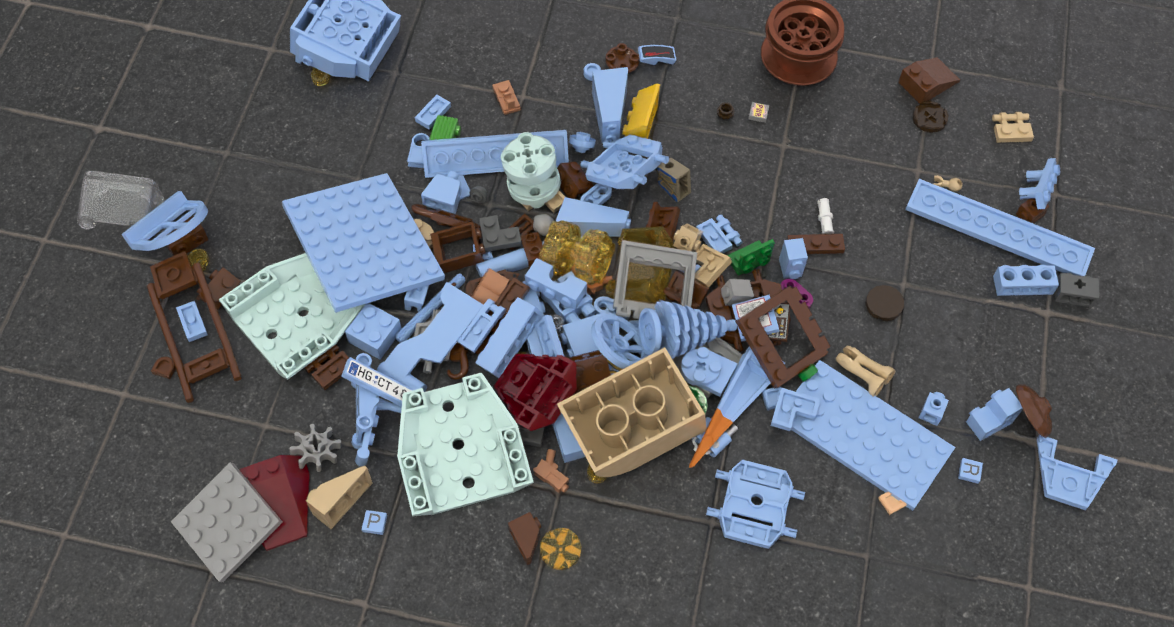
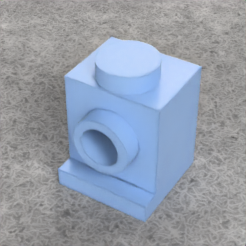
M930 392L919 418L938 426L949 400L945 399V396L940 392H934V394Z

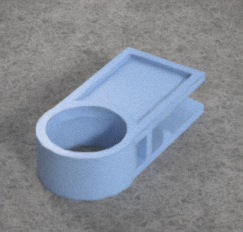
M418 133L413 136L407 160L409 167L424 168L422 146H417L415 143L419 140H429L428 135Z

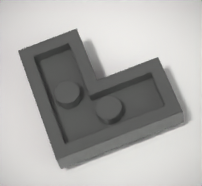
M497 215L479 218L486 252L522 246L519 227L500 230Z

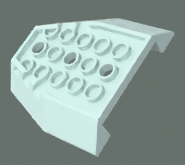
M306 253L266 266L219 299L234 323L278 374L287 380L336 345L365 306L363 304L335 313ZM301 311H309L306 316H299ZM270 333H277L274 339L267 338Z
M482 373L463 377V382L431 391L424 392L423 388L403 393L397 457L412 516L442 513L511 494L534 483L518 425ZM447 402L454 405V409L450 412H446L442 408ZM461 440L464 442V447L456 450L452 446L453 442ZM471 478L475 484L472 488L468 489L463 486V481Z

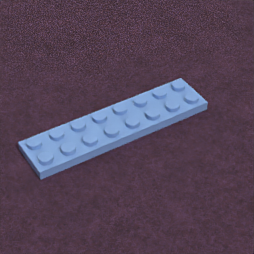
M566 130L531 132L532 135L547 139L554 146L556 167L560 163L569 162ZM521 133L421 141L425 178L435 177L437 174L447 176L449 171H454L458 175L504 172L501 154L504 148L512 140L518 138Z

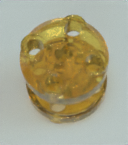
M565 220L553 221L544 240L539 259L553 266L554 275L563 276L569 273L574 265L575 277L587 282L588 285L602 284L615 252V244L612 243L609 234L605 231L590 229L581 238V231L578 225Z

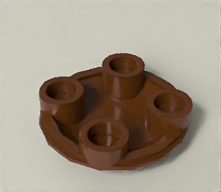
M619 43L616 47L610 49L605 57L606 64L610 69L628 67V73L638 67L640 59L639 54L624 43Z

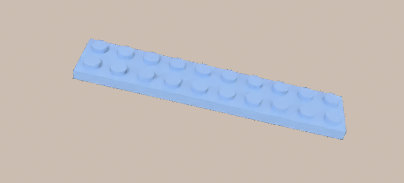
M921 179L918 180L905 209L1039 264L1055 266V270L1062 273L1085 276L1095 250L1094 247Z

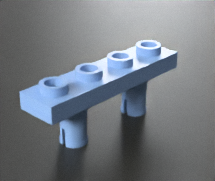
M1056 158L1048 159L1043 170L1026 172L1027 182L1039 181L1036 187L1020 188V199L1036 198L1037 209L1046 208L1047 202L1051 198L1050 194L1054 192V184H1057V176L1060 175V165L1056 164Z

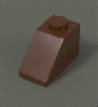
M530 512L508 522V530L527 565L531 564L541 528L538 518H533Z

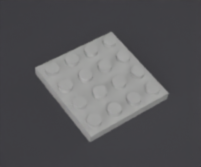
M231 462L171 521L219 582H224L283 522L235 464Z

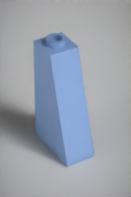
M565 197L556 218L555 235L624 237L625 231L629 230L631 225V219H628L629 211Z

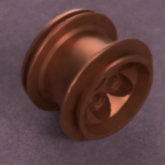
M783 0L772 9L766 21V38L761 46V59L764 66L777 79L793 85H811L825 80L836 68L838 61L837 51L844 40V22L839 12L824 0Z

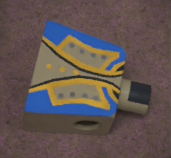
M669 158L667 164L661 163L655 169L658 172L659 185L676 202H679L691 193L690 169L673 158Z

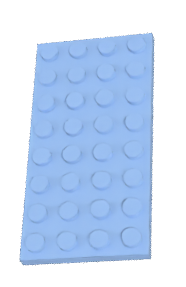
M819 360L815 365L818 369L817 373L808 380L803 381L796 391L820 399L816 417L813 420L795 414L791 430L885 493L890 492L891 496L907 504L906 507L913 511L956 447L880 398L873 397L866 389Z

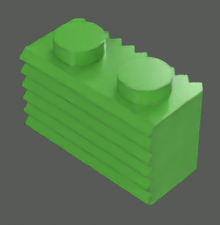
M437 115L429 140L452 139L460 136L461 126H459L458 119Z

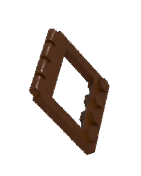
M796 286L784 288L735 320L774 389L779 388L809 367L810 364L815 363L828 354L827 349L831 347L824 335L819 337L818 334L822 330L815 318L809 320L812 313L805 301L799 302L803 297ZM784 301L788 302L814 347L813 351L788 368H786L758 319Z

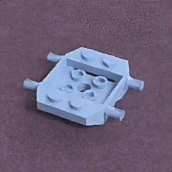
M628 135L615 142L605 140L603 147L607 149L593 162L583 160L580 165L582 168H587L586 178L588 181L616 189H634L639 183L644 185L647 182V178L644 177L646 174L652 172L661 163L667 164L669 157L662 155L661 142Z
M741 460L729 472L717 469L715 478L727 480L728 482L724 504L720 510L708 507L706 515L720 519V525L725 538L767 549L780 536L785 535L796 538L797 529L785 527L786 511L789 498L793 497L803 500L805 492L793 489L794 486H792L787 471L746 460ZM759 497L762 500V504L754 505L751 498ZM732 513L740 516L757 519L762 522L772 523L773 525L768 526L757 522L733 517Z

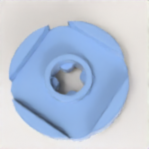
M705 347L689 351L681 362L683 378L694 386L697 384L701 385V387H706L713 384L718 379L721 370L718 357ZM699 364L704 365V366H705V367H704L705 370H704V371H703L702 369L697 370V369H696L697 366H698Z

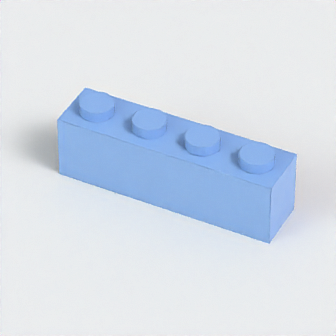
M517 297L515 302L511 304L506 316L500 321L495 333L489 338L484 350L478 355L475 363L499 378L514 355L519 352L542 316V313L535 306Z

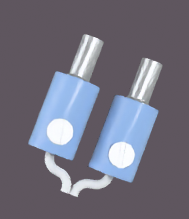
M706 417V429L712 418ZM733 424L705 454L716 457L732 441L731 436L738 430V427ZM705 432L692 438L695 446L693 450L695 452L698 448L696 443L700 444Z

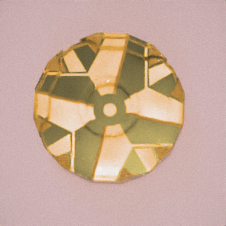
M556 528L551 532H547L541 540V558L552 569H569L577 563L581 555L582 547L580 540L569 529Z

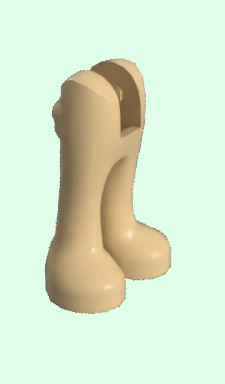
M848 345L843 349L844 354L839 353L836 357V361L843 368L868 383V392L873 397L880 393L884 384H888L896 372L892 367L880 365L859 352L855 347L853 348Z

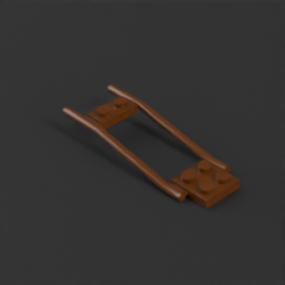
M184 251L150 266L155 283L147 284V289L176 367L186 402L194 401L189 383H195L228 368V366H230L234 381H240L242 377L201 264L194 263L192 266L188 254ZM199 283L224 349H217L183 366L159 299L163 300Z

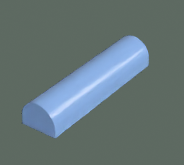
M541 241L547 260L552 259V251L548 241ZM524 248L476 264L480 277L484 276L488 268L495 272L504 269L515 272L529 267Z

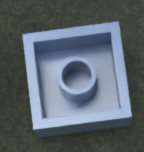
M366 303L347 328L345 334L350 344L381 360L396 339L395 335L402 328L398 318L370 303Z

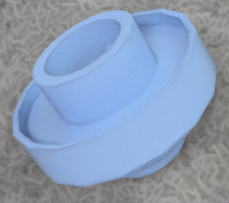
M577 132L576 135H570L569 143L572 144L575 151L585 153L586 150L595 147L596 140L591 138V135L588 133Z

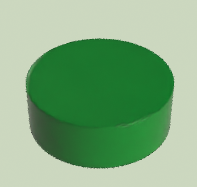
M810 364L798 376L802 381H806L815 375L818 369L814 364Z

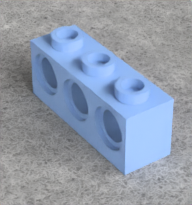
M1045 264L1038 266L1003 265L998 267L993 275L997 296L1052 295L1059 286L1055 266H1047Z

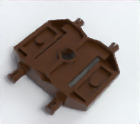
M757 269V272L756 270L752 271L755 281L750 282L754 294L752 299L759 298V294H762V296L770 295L771 298L782 290L779 283L763 280L759 269ZM720 275L716 279L718 288L706 296L708 310L715 316H723L726 321L736 320L733 307L725 305L721 295V288L725 285L723 275ZM738 326L736 331H727L724 336L720 337L730 344L734 343L735 350L738 352L744 350L741 342L745 341H741ZM773 341V345L776 346L777 344L778 346L781 344V342Z

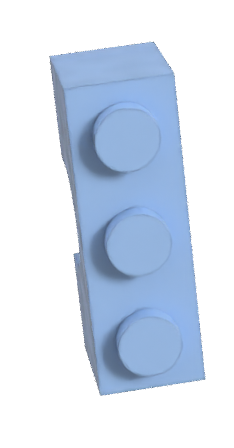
M536 258L525 275V284L531 290L539 291L547 298L561 302L565 307L576 309L587 292V282L571 274L562 283L553 282L551 280L553 277V266Z

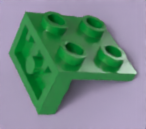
M771 239L762 244L758 240L727 255L731 258V266L737 275L748 274L754 268L768 264L775 242Z

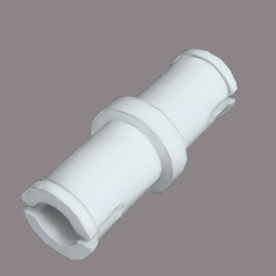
M822 198L820 201H817L819 208L818 220L821 222L822 234H834L832 225L833 214L830 212L829 199Z

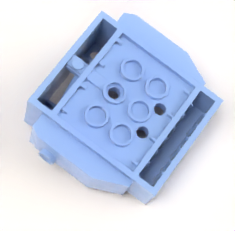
M308 0L290 27V53L295 55V62L299 64L303 62L305 65L317 68L331 76L348 78L358 76L369 81L399 33L401 15L391 11L382 0Z

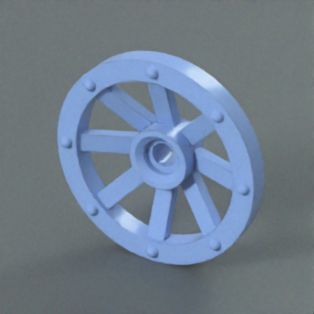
M603 314L592 324L591 334L595 345L603 356L614 365L624 369L648 356L641 347L638 329L624 318L613 314ZM607 324H613L612 335L608 329ZM619 327L627 332L624 337L619 335ZM633 338L638 346H629L628 341ZM629 352H640L641 358Z

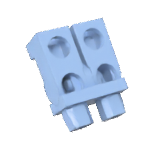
M570 271L569 273L558 278L556 283L564 282L565 280H567L570 274L573 276L575 275L572 271ZM587 292L576 309L565 307L561 302L549 299L541 293V298L551 306L563 324L581 320L578 315L582 313L586 318L595 315L592 298Z

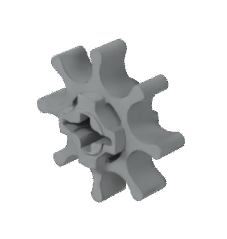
M310 424L311 433L309 435L303 436L299 432L294 433L295 441L301 444L299 446H291L290 455L303 456L298 461L300 469H303L306 463L313 462L316 464L317 472H320L323 460H330L333 464L337 463V455L330 451L341 449V440L331 441L328 439L332 436L331 427H328L324 433H317L315 425Z

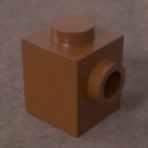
M1030 198L1020 205L1016 215L1018 218L1034 224L1045 216L1050 206L1047 204L1045 209H1037L1036 198Z

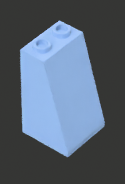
M628 67L593 71L592 96L602 144L605 140L615 142L620 139L627 94Z

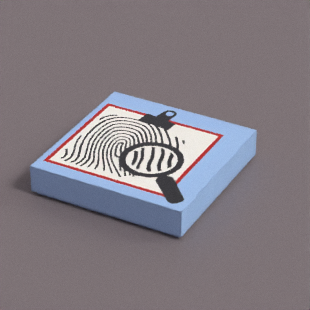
M770 295L733 304L735 319H739L768 300ZM774 309L758 318L767 335L780 332ZM738 327L741 341H746L745 337L743 336L741 330Z

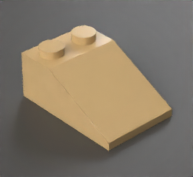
M362 466L321 484L317 489H313L306 500L312 514L332 529L373 483L368 468Z

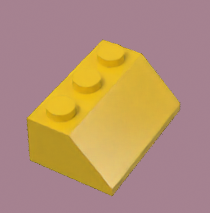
M654 84L639 90L637 97H633L631 105L633 110L628 112L627 121L629 122L628 125H624L622 135H625V137L635 135L648 139L658 108L660 84Z

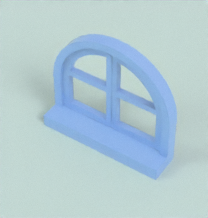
M177 191L121 235L132 250L151 251L159 249L180 239L197 227L206 217L208 209L202 201L187 200L182 191ZM186 210H190L179 220H177L176 222H172ZM194 213H196V214L194 215V217H193L190 221L184 222V221L187 220L190 216H192ZM166 228V230L159 234L156 238H154L152 241H149V239L153 237L155 234H157L160 230Z

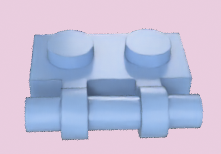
M723 215L717 216L716 220L718 223H715L711 218L696 227L703 231L701 237L705 243L722 254L732 249L733 245L731 242H734L736 246H740L743 243L740 239V234L733 230L730 226L731 223Z

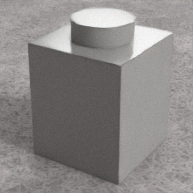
M729 279L721 288V295L725 305L732 306L736 303L751 300L754 297L750 280Z

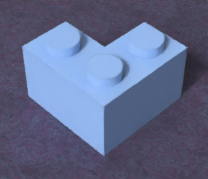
M1010 388L1004 391H996L991 395L992 399L985 404V407L981 409L977 407L969 413L970 416L966 423L980 441L1011 425L1023 408L1020 401Z

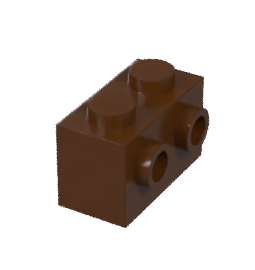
M194 216L190 217L189 219L185 220L184 222L190 221ZM199 224L188 234L166 245V247L173 256L184 251L188 253L208 241V237L204 228Z

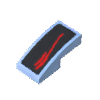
M644 45L638 47L640 62L656 65L658 61L672 65L676 62L674 47L665 45Z

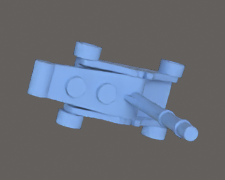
M361 353L356 357L357 361L371 367L372 359L368 354ZM351 382L353 388L356 389V433L353 435L351 443L354 448L358 449L355 458L356 464L358 466H365L370 454L368 445H373L375 434L371 433L372 427H377L379 418L376 415V410H390L401 413L402 407L379 398V395Z

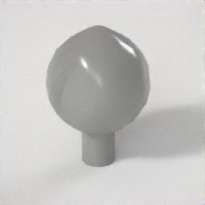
M541 214L534 217L533 228L540 235H550L555 241L561 236L555 235V221L550 215Z

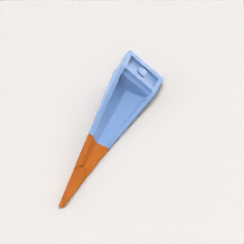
M750 346L742 354L689 468L697 464L728 427L771 383Z

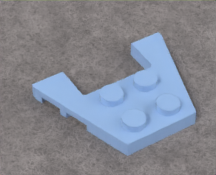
M1039 435L1037 437V447L1044 496L1086 510L1118 460L1099 454L1096 458L1094 472L1054 459L1057 440L1049 437L1044 438Z

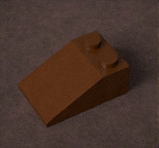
M936 57L916 61L904 68L898 83L920 104L931 100L959 83L960 79Z

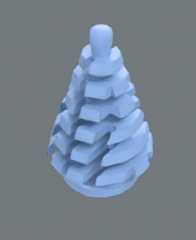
M664 300L656 303L654 306L655 310L652 308L643 309L638 322L639 340L644 353L649 356L665 347L672 359L685 354V352L694 350L697 345L699 348L706 342L713 341L716 337L724 336L727 331H735L737 329L734 319L726 321L723 316H715L711 312L704 313L699 309H693L686 305L684 307L680 304Z

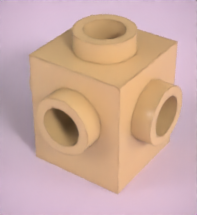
M689 224L682 225L681 229H678L673 239L675 242L673 246L680 250L697 251L702 242L700 238L703 231Z

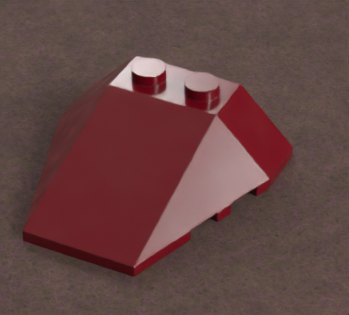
M515 354L495 383L494 388L508 406V410L515 417L516 423L529 431H533L555 423L561 414L557 403L573 396L577 390L576 363L562 355L550 357L549 355Z
M278 455L239 469L283 521L262 543L266 551L307 537L308 504L306 500L309 495L310 473L307 464H305L303 469L299 468L298 461L303 456Z

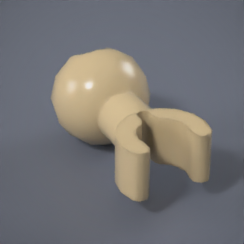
M934 176V182H939L933 183L934 185L947 187L950 191L958 192L963 186L962 181L958 178H952L949 181L943 180L941 176Z

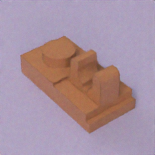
M509 80L492 85L504 115L521 110Z

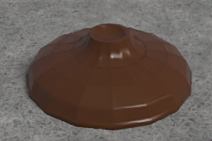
M1025 384L1017 385V396L1026 416L1035 430L1042 437L1047 438L1052 432V421L1049 415L1052 407L1046 397H1039L1029 386Z

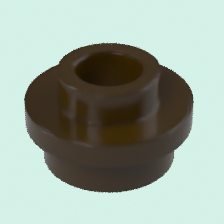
M724 102L718 106L717 115L720 118L730 119L734 116L735 110L732 104Z

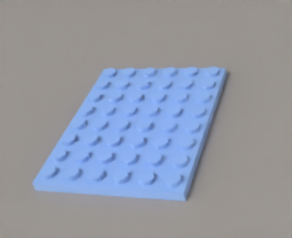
M387 173L282 201V206L335 313L445 280L441 267Z

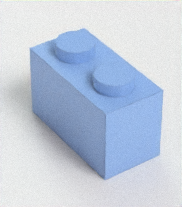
M803 238L784 240L779 258L784 279H797L803 275L808 259Z

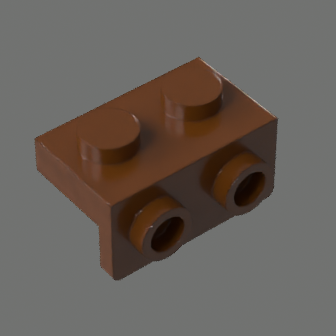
M577 162L560 163L557 169L561 181L560 187L568 198L576 199L578 194L586 193L594 186L591 181L587 180L586 174Z
M653 202L652 209L649 212V221L646 225V233L652 242L673 241L680 214L678 206L660 207L658 202Z
M224 267L219 271L215 269L208 277L211 280L208 283V287L217 310L222 305L219 299L235 289L241 282ZM199 288L196 291L199 295L195 299L198 301L201 299L206 303L202 290Z
M680 270L674 272L668 286L662 291L668 299L678 301L679 303H681L684 273ZM695 279L691 308L698 309L701 307L710 288Z

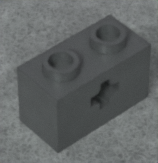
M1060 273L1057 278L1059 286L1055 291V302L1093 307L1099 299L1098 278Z

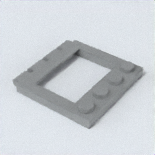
M622 240L613 309H616V315L629 318L632 311L633 318L639 319L643 309L652 308L655 310L654 306L656 304L625 299L629 262L684 271L680 305L691 307L697 252Z

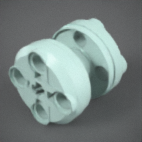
M524 132L504 148L501 154V161L504 172L507 175V186L511 197L515 201L524 205H530L533 208L542 207L544 203L551 200L557 194L561 186L559 171L556 167L554 146L541 136Z

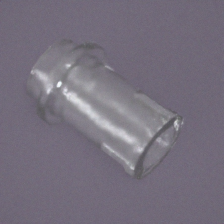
M554 314L552 319L557 334L560 336L564 320L560 315Z

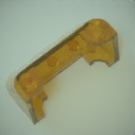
M664 227L622 229L621 236L618 239L620 247L622 240L675 249L673 246L674 242ZM629 262L625 299L653 304L664 300L666 294L662 291L668 286L672 269ZM610 280L606 285V293L612 299H614L616 280Z

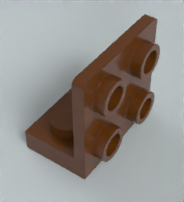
M599 350L568 357V359L576 363L577 390L575 394L611 376L607 358Z

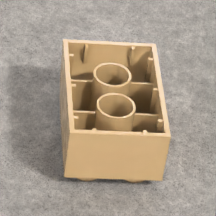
M665 347L557 403L595 475L599 477L617 476L636 469L707 430L704 411Z

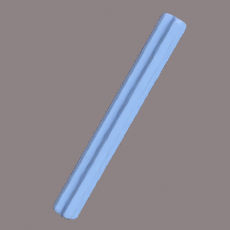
M459 273L449 283L455 282V287L459 289L466 280ZM442 289L395 335L397 341L400 343L406 341L415 332L416 323H424L433 314V310L438 309L443 304L441 301Z

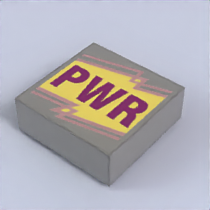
M752 102L749 120L766 123L769 105Z

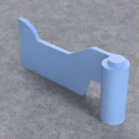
M446 282L441 292V301L444 306L422 334L398 344L385 362L380 363L377 371L413 390L423 388V391L426 392L427 385L410 374L421 359L441 364L480 311L483 304Z

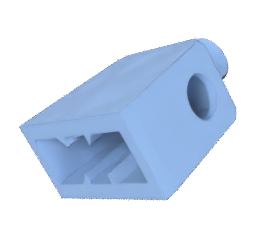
M449 171L447 176L435 175L421 194L422 204L429 208L441 209L456 214L462 192L461 182L457 180L459 175L454 171Z

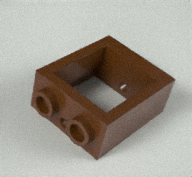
M474 222L430 234L434 256L443 273L484 262L483 254H486L483 243L480 244L482 233L480 228H476ZM473 236L476 252L446 260L443 244Z

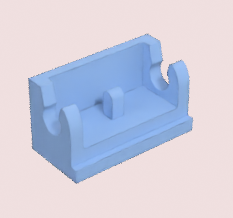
M429 285L406 292L404 298L405 310L410 311L412 306L416 307L418 312L422 309Z

